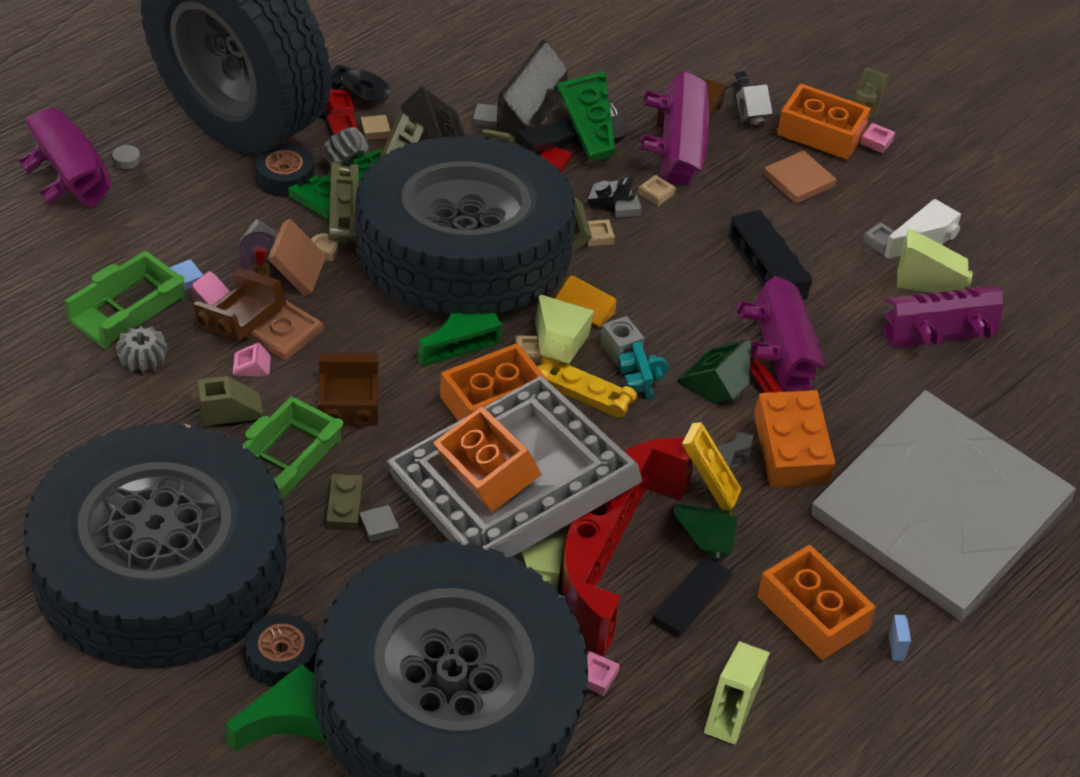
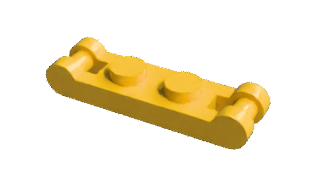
M544 356L541 360V365L537 366L548 379V382L561 394L616 418H622L628 411V405H632L637 398L636 391L631 387H619L552 358Z

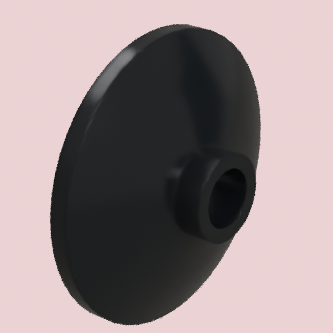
M353 69L345 71L341 77L343 87L361 101H383L390 95L389 85L382 78L371 72Z

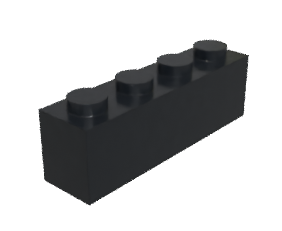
M761 210L732 216L728 237L764 286L765 283L775 276L794 284L802 299L807 300L810 287L812 286V277L800 264L796 254L792 253L786 245L784 238L774 229L772 222L765 217Z

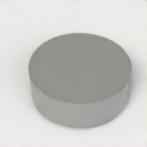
M119 146L112 153L113 163L120 169H132L140 163L139 150L134 146Z

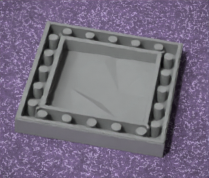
M539 376L484 407L529 450L542 473L540 477L493 513L446 466L433 444L434 441L465 418L387 460L392 478L449 541L461 542V545H466L467 543L481 545L486 550L492 548L505 553L504 556L508 558L510 556L513 557L558 531L561 527L572 523L642 482L638 464L543 376Z
M925 390L812 503L811 516L962 622L1073 501L1076 488Z

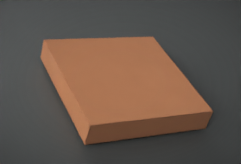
M805 151L768 165L763 170V175L795 204L835 187L837 182L833 175Z
M291 219L283 222L268 257V260L304 296L312 293L326 259V255Z
M286 300L285 306L245 337L255 343H260L266 350L286 361L324 330V323Z

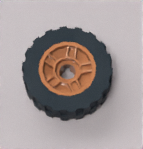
M280 143L276 147L259 153L256 156V183L263 192L269 193L271 196L286 198L288 197V187L295 184L300 187L307 184L309 178L314 177L313 157L307 149H303L299 145Z
M290 613L272 614V616L261 618L258 623L255 622L251 626V630L247 632L246 641H244L245 662L250 675L254 676L260 684L264 683L272 688L301 664L314 673L318 648L316 630L312 628L311 623L303 620V617L293 616Z

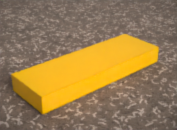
M702 422L692 423L682 445L721 509L731 511L742 488Z

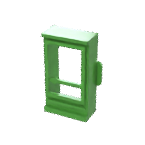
M145 250L121 266L111 264L92 276L93 283L67 298L65 305L68 321L106 350L111 347L113 341L120 338V334L127 333L129 327L135 329L179 299L184 300L185 278ZM143 280L157 289L127 309H123L112 300ZM108 303L119 312L108 318L97 309Z
M291 396L271 417H260L246 431L245 436L248 440L242 446L243 449L247 448L254 453L258 460L263 458L284 470L277 478H274L283 500L336 443L339 444L341 442L343 421L339 418H333ZM290 427H293L316 440L288 466L265 453Z

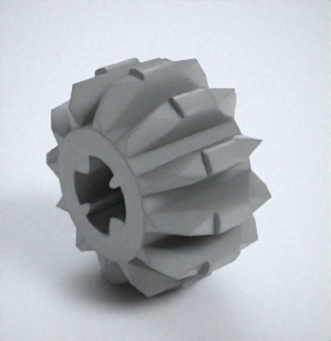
M348 127L331 136V139L325 142L322 152L329 164L331 162H339L341 166H349L352 164V160L365 155L369 146L363 134L356 127Z
M140 325L139 329L129 327L127 333L120 334V339L116 346L117 355L122 367H128L131 373L141 370L144 374L146 369L155 371L157 365L164 364L165 357L167 356L166 352H168L167 343H165L162 331H155L153 326L144 329L142 325Z

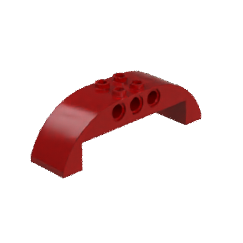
M685 437L655 439L624 450L638 464L642 482L567 525L569 531L564 549L560 595L567 598V604L571 608V615H575L581 628L580 634H583L586 649L602 657H605L615 637L621 596L597 586L646 489L679 501L682 500L691 481L694 465L682 445Z

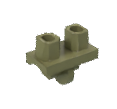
M866 67L856 91L854 102L870 107L869 118L874 119L877 116L889 76Z

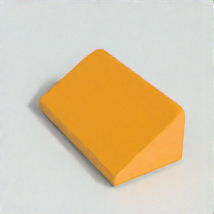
M573 275L567 279L555 298L594 310L591 325L598 329L615 314L616 299Z

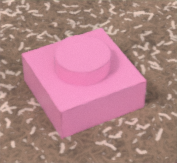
M872 123L862 135L860 144L874 151L884 153L894 140L895 132Z
M589 651L587 655V689L604 696L618 674L620 664Z

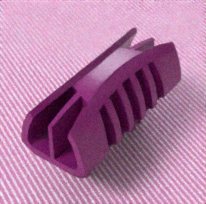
M684 71L674 77L666 89V95L648 89L645 91L643 96L645 101L642 105L663 110L665 113L663 139L644 133L640 139L642 145L639 149L661 154V178L670 184L691 185L696 171H702L705 162L709 134V103L706 82Z
M54 107L43 109L26 118L27 128L37 141V147L18 161L28 174L47 159L58 172L57 180L39 191L43 199L51 206L64 192L70 191L83 205L94 208L105 197L112 184L98 152L89 139L69 118Z
M775 276L765 283L754 303L741 300L737 305L736 313H740L739 319H757L764 342L754 340L751 343L750 354H753L751 359L771 360L777 384L783 392L812 390V381L816 378V366L820 369L825 368L823 355L809 314L797 287L791 282Z
M996 286L884 299L885 303H890L895 308L884 313L889 322L882 325L891 348L922 344L930 347V343H934L937 346L940 342L977 337L983 340L985 336L991 339L994 335H997L1000 329L1003 297L1002 290Z

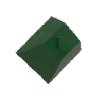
M749 339L709 348L677 378V381L680 385L713 404L723 401L731 403L737 400L742 395L741 391L749 384L751 352Z
M673 504L674 515L699 548L706 550V556L725 558V553L733 554L738 518L734 511Z

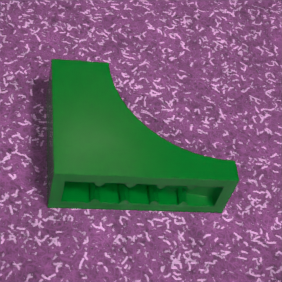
M462 312L451 313L447 322L439 330L429 336L418 339L417 360L421 367H425L501 344L502 323L495 313L481 314L479 312L476 315L462 314Z
M301 664L227 722V745L237 752L253 741L282 734L306 736L326 744V739H323L317 720L319 717L316 718L313 703L314 673Z

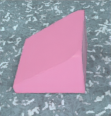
M208 271L191 286L192 300L211 306L230 292L211 271Z
M260 343L235 352L234 376H268L270 374V354Z

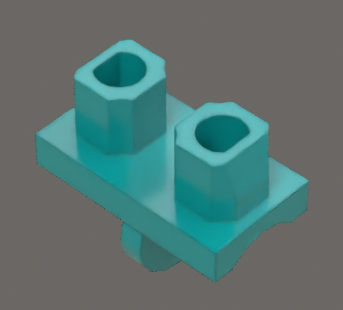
M641 341L632 343V352L618 355L621 374L636 371V373L625 375L626 386L633 388L636 393L643 392L646 400L654 398L651 385L654 382V378L656 381H661L664 378L663 375L669 369L667 360L663 357H656L654 354L650 355L647 360Z

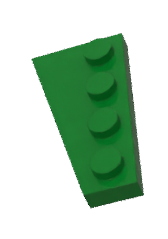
M605 71L557 83L558 94L590 162L614 156L615 144Z
M377 149L352 160V164L358 165V184L365 171H368V167L380 158L383 149ZM329 174L321 178L318 175L309 178L308 183L300 187L297 184L288 187V196L329 220Z

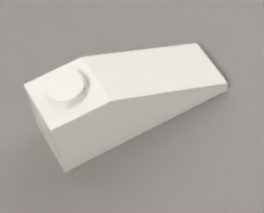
M936 199L932 200L889 236L884 256L888 259L901 256L908 229L915 230L941 245L949 239H954L960 230L958 224L961 213Z

